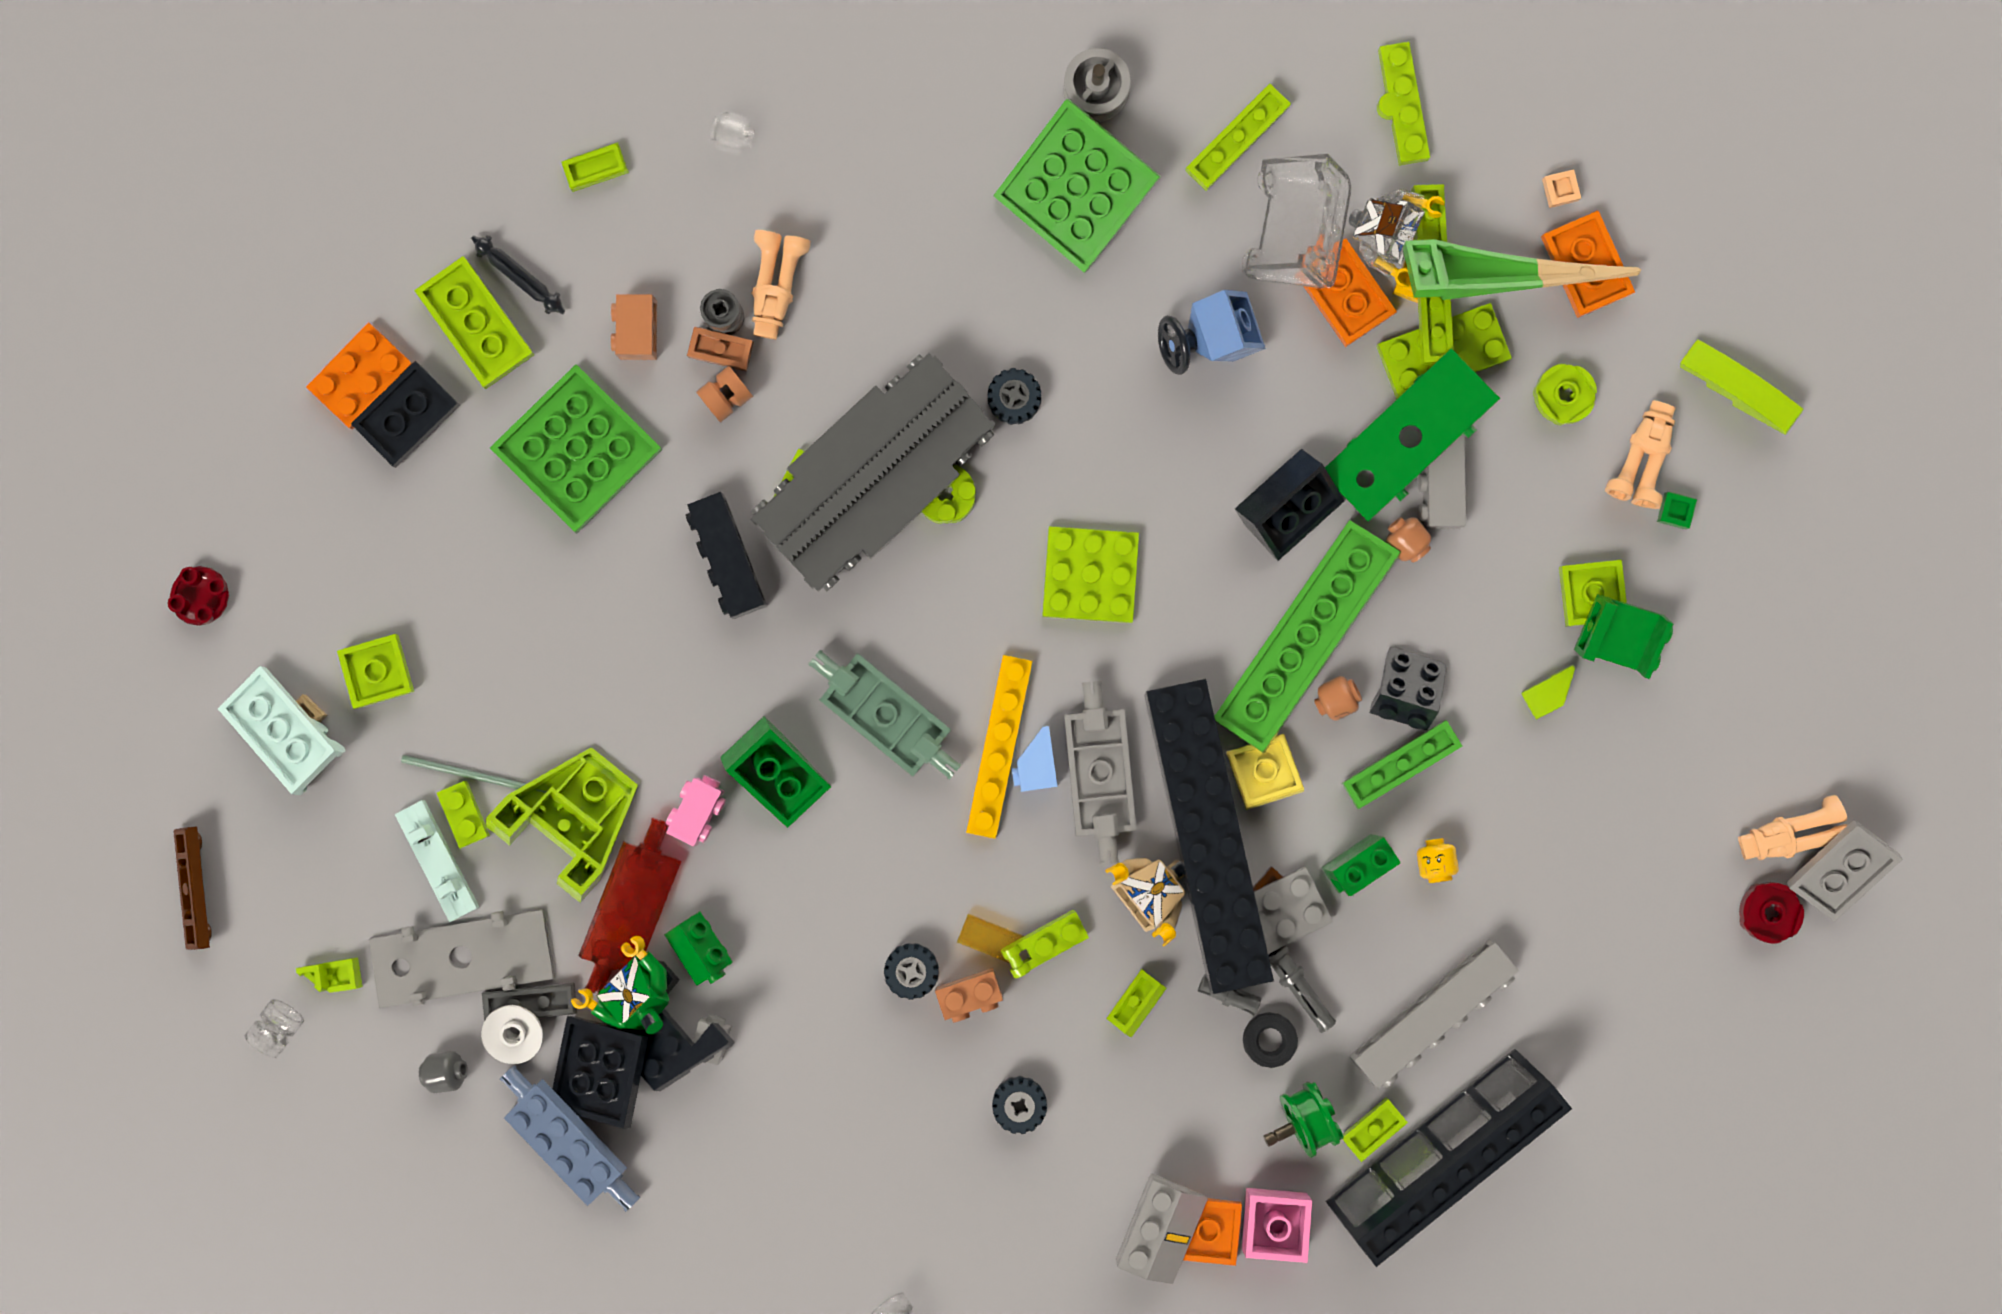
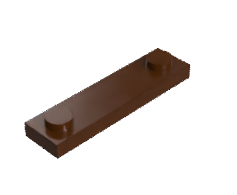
M197 826L174 829L185 949L210 948L209 941L212 937V930L207 923L200 856L202 837L198 833Z

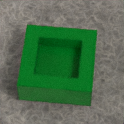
M1665 492L1657 522L1685 530L1690 529L1697 499Z

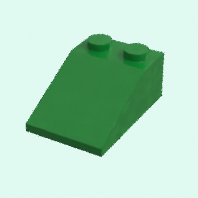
M765 716L720 757L725 771L787 828L831 788L826 779Z

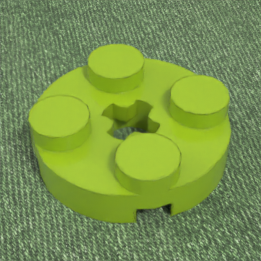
M1558 364L1540 376L1537 385L1534 387L1533 396L1537 409L1547 420L1555 425L1573 424L1588 416L1593 410L1597 386L1591 374L1584 368L1577 365ZM1560 387L1564 390L1568 388L1572 390L1573 393L1569 396L1570 402L1559 398Z
M954 465L953 468L960 475L949 486L953 489L951 492L953 499L945 498L941 501L939 495L922 511L923 515L934 523L948 524L960 522L974 508L976 490L973 479L963 468Z

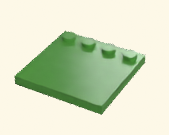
M1066 99L993 196L1085 273L1159 181L1161 176L1070 99Z
M576 364L490 447L576 534L662 451V448Z

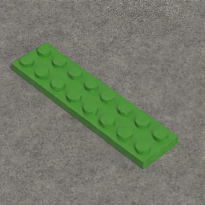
M1349 520L1217 711L1215 721L1262 753H1265L1398 560L1401 552Z

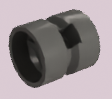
M716 289L707 293L701 301V316L711 331L733 335L740 330L745 316L743 308L734 294L728 290Z

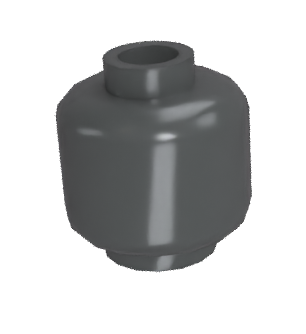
M453 1051L430 1054L419 1067L420 1083L431 1093L458 1090L468 1074L466 1062L462 1060L459 1054Z

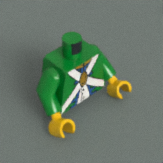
M634 936L630 940L635 945L636 950L627 942L621 946L623 954L633 958L596 995L599 1001L593 1000L594 996L591 990L584 988L578 990V992L585 996V1003H582L577 998L571 999V1003L577 1009L590 1008L592 1015L618 1029L628 1030L631 1028L638 1031L645 1029L648 1034H654L663 1027L659 1014L669 1004L670 1000L666 991L667 971L650 951H644L645 942L643 938Z

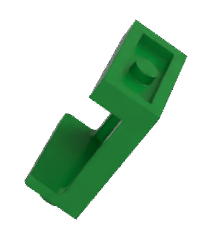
M1370 834L1321 868L1338 893L1345 891L1348 896H1353L1398 866L1400 860L1384 837Z

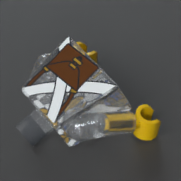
M1397 189L1382 195L1381 198H1370L1367 200L1363 211L1354 210L1350 214L1349 224L1355 228L1353 239L1360 242L1359 251L1366 263L1387 277L1390 275L1394 276L1398 285L1408 287V285L1400 281L1401 274L1408 272L1407 268L1398 269L1395 267L1396 264L1402 265L1405 258L1403 252L1405 241L1413 240L1425 212L1421 208L1427 209L1430 217L1439 218L1442 216L1440 212L1433 211L1430 207L1435 203L1445 205L1443 199L1439 196H1434L1427 200L1424 199V195L1404 189Z

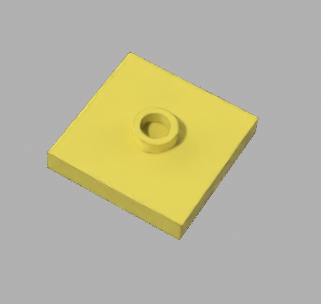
M1284 734L1277 735L1265 753H1262L1250 744L1226 752L1246 810L1304 792L1301 778Z

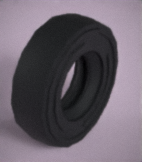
M1267 1012L1258 1014L1249 1021L1244 1029L1242 1041L1245 1052L1253 1062L1262 1067L1275 1068L1283 1066L1291 1060L1297 1050L1298 1037L1296 1029L1287 1018L1278 1013ZM1269 1028L1279 1031L1282 1037L1280 1047L1272 1052L1263 1050L1259 1045L1261 1032Z

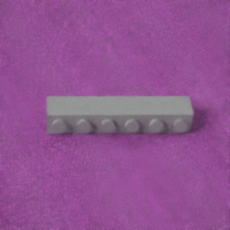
M1487 940L1350 1055L1351 1059L1377 1089L1381 1086L1384 1088L1390 1086L1398 1078L1397 1073L1405 1066L1407 1068L1412 1067L1421 1059L1422 1056L1420 1054L1428 1047L1434 1048L1445 1039L1443 1034L1450 1028L1456 1029L1468 1020V1013L1474 1008L1480 1009L1488 1004L1492 999L1490 995L1498 988L1502 990L1508 987L1515 980L1514 975L1519 970L1496 942Z

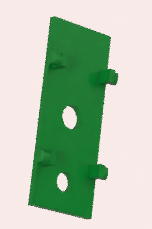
M1451 348L1427 372L1417 377L1414 384L1357 438L1354 437L1346 445L1347 447L1325 469L1339 492L1369 522L1395 497L1401 502L1409 495L1405 488L1462 434L1469 439L1477 431L1473 424L1500 400V397ZM1407 426H1416L1422 433L1421 442L1412 448L1402 445L1399 438L1400 432ZM1364 470L1371 471L1374 475V483L1367 488H1363L1357 483L1358 474Z

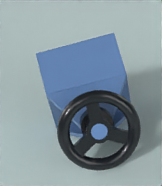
M1222 290L1192 303L1188 329L1184 330L1181 323L1171 315L1164 316L1158 326V344L1162 358L1170 371L1177 375H1182L1188 370L1190 353L1197 352L1211 361L1234 362L1266 349L1248 294L1243 291ZM1168 325L1174 329L1175 333L1171 334Z

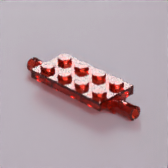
M652 817L643 843L639 842V845L623 841L578 954L581 959L595 964L585 986L592 993L597 991L598 994L607 985L612 970H622L633 958L625 956L621 950V946L626 942L636 950L630 938L634 936L643 938L645 942L644 951H647L682 862L677 858L663 854L660 849L669 827L665 821Z

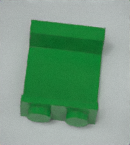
M1597 594L1574 650L1583 659L1594 662L1595 658H1599L1637 670L1644 678L1650 679L1653 671H1656L1660 665V654L1664 645L1672 637L1674 623L1662 614Z

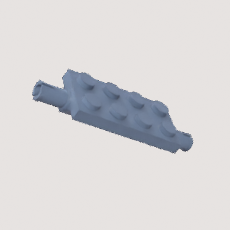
M515 1065L500 1078L518 1097V1104L504 1119L587 1206L602 1192H608L624 1208L625 1212L640 1199V1196L621 1179L623 1177L622 1173L627 1167L543 1079L537 1084L534 1083L532 1085Z

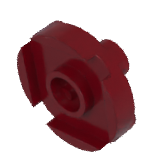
M1775 882L1754 884L1741 900L1739 922L1741 927L1756 940L1770 944L1781 943L1789 937L1796 935L1800 930L1804 920L1803 905L1800 904L1796 896L1797 894L1784 884ZM1774 904V910L1778 912L1777 918L1772 917L1768 921L1765 909Z

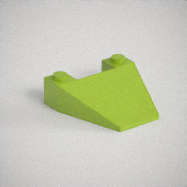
M591 747L508 794L486 817V827L510 846L529 824H532L573 858L558 875L557 885L581 903L601 880L638 784ZM536 789H537V790H544V791H547V792H546V793L539 792V791H536Z

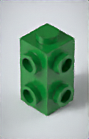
M701 911L664 934L696 986L706 980L710 984L714 983L726 975L723 969L733 963L726 948L720 943L710 923L704 918Z

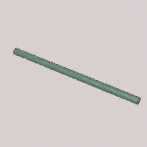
M403 755L401 758L402 763L514 789L526 785V783ZM536 789V791H539V792H543V793H546V792H547V791H544V790H537V789Z

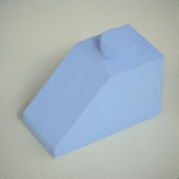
M1049 726L1041 728L1017 760V768H1012L1014 786H1020L1021 792L1058 787Z

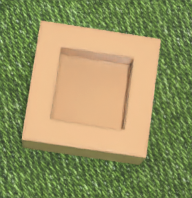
M1574 169L1545 176L1542 179L1549 208L1577 202L1581 199Z

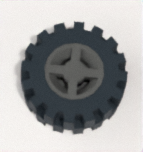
M1010 368L1007 371L1003 370L999 375H996L989 385L987 394L988 405L992 414L1001 422L1004 421L1010 425L1023 424V422L1032 419L1041 404L1040 385L1031 373L1028 374L1026 370H1016V368Z

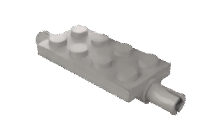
M1093 681L1094 694L1091 692V682H1083L1085 710H1082L1080 714L1064 715L1076 836L1094 835L1095 838H1098L1100 865H1108V851L1110 852L1111 864H1117L1119 860L1116 836L1119 835V832L1137 830L1125 709L1107 711L1106 708H1103L1102 682Z

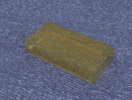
M968 913L957 943L1010 963L1009 960L1004 959L1001 950L1024 937V935Z

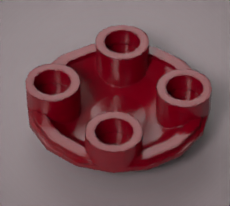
M203 566L185 567L172 584L170 598L167 602L168 608L187 624L196 626L210 624L218 619L227 607L229 599L228 585L222 575L212 568Z

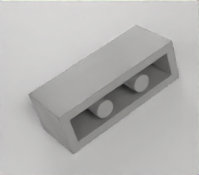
M1461 435L1423 471V474L1418 476L1419 492H1423V504L1419 505V521L1424 523L1426 529H1460L1466 526L1464 435Z

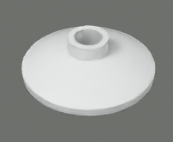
M507 1005L495 1009L488 1015L482 1026L481 1037L485 1049L492 1057L504 1063L519 1064L530 1060L539 1051L543 1042V1029L540 1021L531 1011L520 1006ZM510 1027L517 1028L520 1033L513 1034L510 1031Z

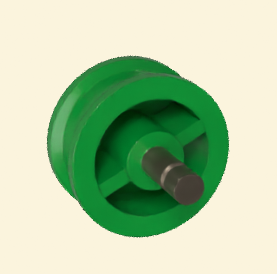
M1315 1082L1304 1083L1302 1090L1290 1096L1286 1093L1280 1095L1281 1106L1288 1123L1275 1129L1274 1132L1263 1135L1268 1147L1276 1144L1277 1141L1280 1142L1295 1135L1304 1151L1311 1158L1317 1155L1316 1150L1329 1143L1336 1146L1344 1138L1339 1125L1331 1117L1335 1115L1331 1102L1327 1097L1323 1099Z

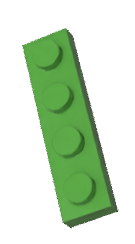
M1445 720L1342 782V785L1356 808L1360 809L1463 746L1448 721Z

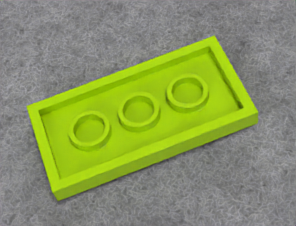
M464 256L414 290L484 389L489 388L535 355Z
M1491 303L1452 317L1454 351L1475 373L1512 359ZM1419 329L1381 342L1376 346L1396 400L1414 384L1417 377L1427 372L1433 366L1421 365Z

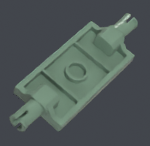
M822 650L817 652L815 656L824 665H821L813 658L808 665L829 680V688L819 699L824 705L911 776L914 777L924 763H930L944 774L947 779L950 780L955 773L947 768L946 764L955 771L961 767V764L941 749L942 745L940 743L951 731L948 726L858 653L846 667L844 665L840 667L824 654Z

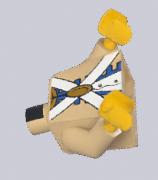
M1147 858L1126 859L1107 868L1105 872H1111L1115 877V882L1110 887L1144 931L1148 932L1156 929L1152 932V936L1155 938L1157 935H1160L1164 941L1163 947L1170 943L1176 937L1175 928L1183 906L1181 898L1185 895V890L1178 883L1184 877L1181 862L1175 860L1166 867L1160 859L1151 862Z

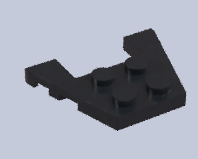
M659 961L667 971L666 991L669 994L680 979L664 961ZM665 1008L659 1014L663 1027L658 1032L648 1034L645 1029L641 1031L628 1029V1031L649 1036L641 1076L653 1091H662L689 1074L690 1070L702 1062H708L714 1058L715 1054L723 1049L730 1048L735 1043L719 1023H711L696 1043H694Z

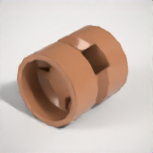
M730 366L716 375L715 383L708 381L696 391L720 423L733 413L735 405L741 407L753 398V395ZM725 385L734 393L728 400L720 391Z

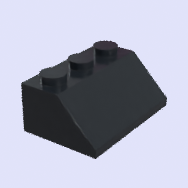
M1300 449L1235 508V511L1249 531L1279 561L1345 501L1324 465L1306 451Z

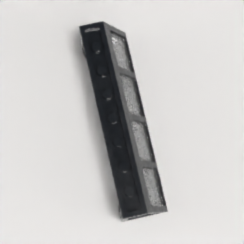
M1514 1049L1325 1202L1372 1263L1378 1267L1571 1111L1572 1108L1555 1086L1523 1055Z

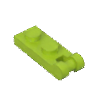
M1071 910L1007 945L1001 950V953L1005 960H1009L1012 966L1010 971L1016 979L1083 942L1089 936L1076 911ZM1026 949L1029 958L1022 961L1019 954Z

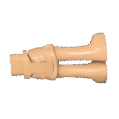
M755 230L754 242L761 249V264L756 287H753L751 292L754 297V316H756L752 317V322H755L753 335L777 340L779 327H783L781 321L785 317L789 304L793 302L791 290L797 262L801 256L808 253L811 241L797 236H785L778 284L773 286V274L782 236L771 231Z
M1652 401L1649 411L1644 412L1642 422L1636 432L1631 435V446L1622 471L1618 478L1609 480L1606 485L1605 492L1622 501L1631 499L1634 490V480L1642 457L1646 453L1649 457L1631 503L1644 508L1660 509L1663 497L1655 490L1663 461L1672 450L1670 443L1672 427L1675 424V420L1672 419L1676 409L1674 406L1660 401Z
M1828 796L1823 799L1822 808L1815 812L1786 819L1776 817L1771 823L1763 825L1758 829H1751L1750 834L1739 836L1738 842L1744 860L1755 857L1759 860L1773 857H1785L1788 859L1794 857L1799 852L1825 847L1847 824L1795 838L1794 832L1847 821V814L1838 796Z

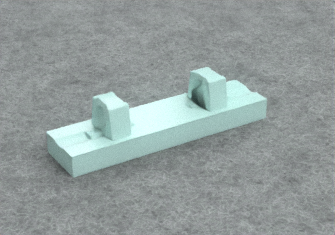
M421 800L396 813L395 816L449 922L479 908L426 801ZM430 837L427 840L419 843V840Z

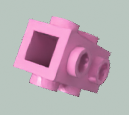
M706 775L702 779L694 778L692 782L687 781L679 796L683 798L679 808H673L667 818L666 824L669 825L666 833L693 847L697 846L699 842L705 843L712 830V826L708 824L713 814L718 816L726 802V799L722 798L725 791L718 788L720 782Z

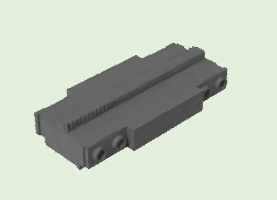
M930 353L924 358L920 354L914 358L907 366L910 371L902 378L898 375L895 376L885 386L887 390L885 394L877 386H874L787 467V471L794 479L789 481L786 478L774 489V492L777 494L769 502L765 499L762 500L751 511L754 516L750 520L755 525L758 524L764 531L763 534L803 575L804 581L818 592L822 588L826 592L840 580L836 575L846 567L850 571L862 559L859 556L862 551L872 559L959 477L960 474L953 466L957 464L961 467L972 456L969 451L977 443L982 447L995 435L991 431L996 425L993 420L989 421L983 414V410L968 395L964 387L959 382H956L943 368L940 360L936 356L933 357Z

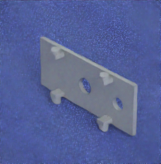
M502 910L491 912L492 918L418 931H414L413 926L401 928L400 934L370 938L369 945L379 1008L407 1003L418 1006L424 1005L425 1000L502 987L503 991L516 989L515 985L554 979L544 910L504 916ZM458 946L468 948L472 955L470 964L465 968L456 967L451 960V953ZM397 959H405L409 963V972L405 976L397 975L394 972L393 965Z

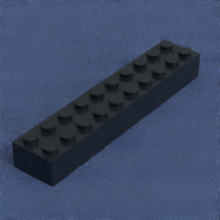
M1202 679L1146 691L1144 697L1210 994L1274 982L1207 681Z

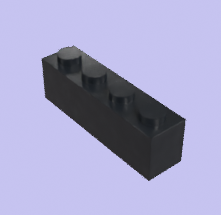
M718 492L687 504L689 513L685 514L690 529L692 531L697 530L700 541L696 542L702 559L708 558L711 569L707 570L712 586H718L722 597L718 598V602L723 614H729L730 618L737 619L768 607L725 495L722 492Z

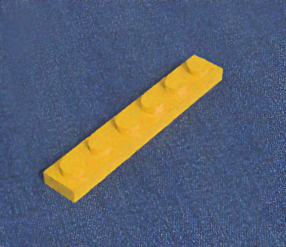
M1007 655L1002 657L966 833L996 839L1032 666L1031 660Z

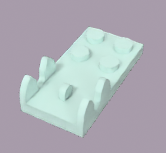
M259 666L218 708L291 794L302 795L307 790L306 786L336 756L340 757L345 752V748L341 744L329 739L325 735L328 732V728L319 721L310 718L266 667Z

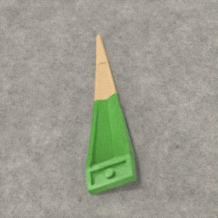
M1436 239L1405 241L1403 246L1414 298L1441 297L1442 300L1638 276L1642 270L1638 267L1580 264L1515 256L1466 247Z

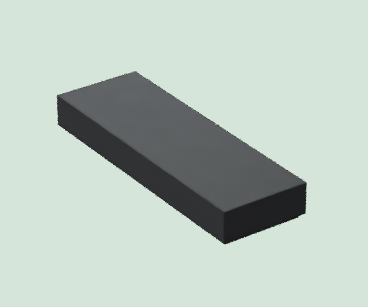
M575 983L482 992L484 1021L495 1009L507 1005L523 1007L531 1011L537 1018L576 1014L577 1008L571 1003V999L576 998Z

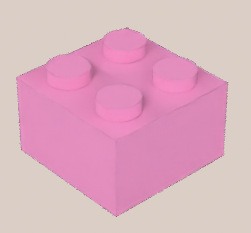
M1246 1188L1242 1251L1246 1258L1308 1263L1312 1199L1308 1193Z

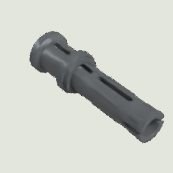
M1285 945L1271 952L1268 955L1270 965L1280 977L1279 983L1284 987H1289L1303 1009L1318 1027L1320 1033L1332 1028L1336 1024V1020L1331 1016L1303 977L1304 969L1302 966H1297L1288 954L1289 948Z

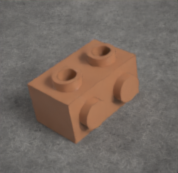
M994 968L952 981L935 989L944 1020L952 1018L953 1023L969 1018V1012L980 1008L982 1013L994 1010L999 1007L998 1002L1003 1001V995Z

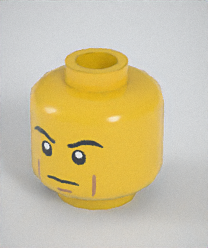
M1443 838L1426 840V847H1421L1417 850L1420 876L1428 879L1429 883L1452 881V876L1456 875L1459 871L1455 846L1444 844Z

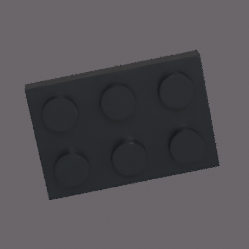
M414 361L351 425L392 467L396 468L460 404L417 361Z

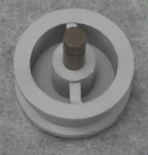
M1104 48L1087 49L1077 54L1066 69L1063 88L1065 100L1070 99L1096 122L1110 120L1122 111L1128 100L1131 84L1130 72L1124 60L1116 53Z

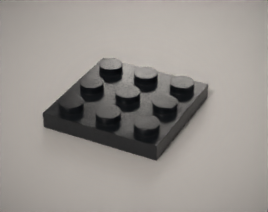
M567 1016L552 1089L578 1116L622 1129L631 1128L649 1036L621 1030L577 1016Z

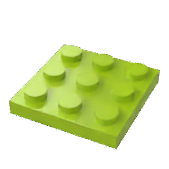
M1049 526L1042 617L1133 623L1139 533Z

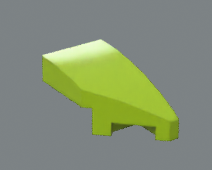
M1574 664L1522 691L1521 694L1536 720L1564 706L1576 669Z
M358 957L295 968L296 973L299 976L304 975L314 983V988L319 992L328 991L333 993L363 987Z

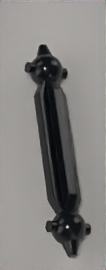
M473 235L471 237L477 251L476 256L481 258L487 255L489 262L535 301L543 302L546 314L557 312L563 315L565 313L559 298L561 295L558 292L549 294L544 284L503 250L494 248L491 236L486 235V237L480 238Z

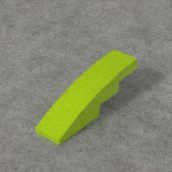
M1699 339L1696 340L1680 362V368L1704 380L1706 387L1733 401L1732 406L1784 435L1788 433L1804 410L1761 377Z

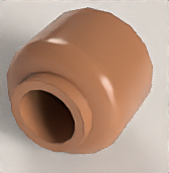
M1400 517L1389 525L1388 530L1390 533L1386 538V543L1401 552L1399 560H1410L1414 563L1430 551L1431 535L1417 518L1404 520Z
M1338 676L1321 684L1318 687L1319 698L1314 700L1322 716L1327 714L1330 719L1337 721L1358 711V702L1362 701V697L1352 679L1347 680L1343 676Z

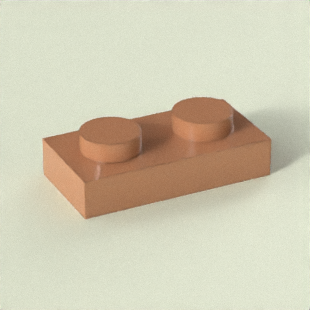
M694 327L687 356L688 358L725 367L730 366L731 368L747 372L754 342L753 340Z

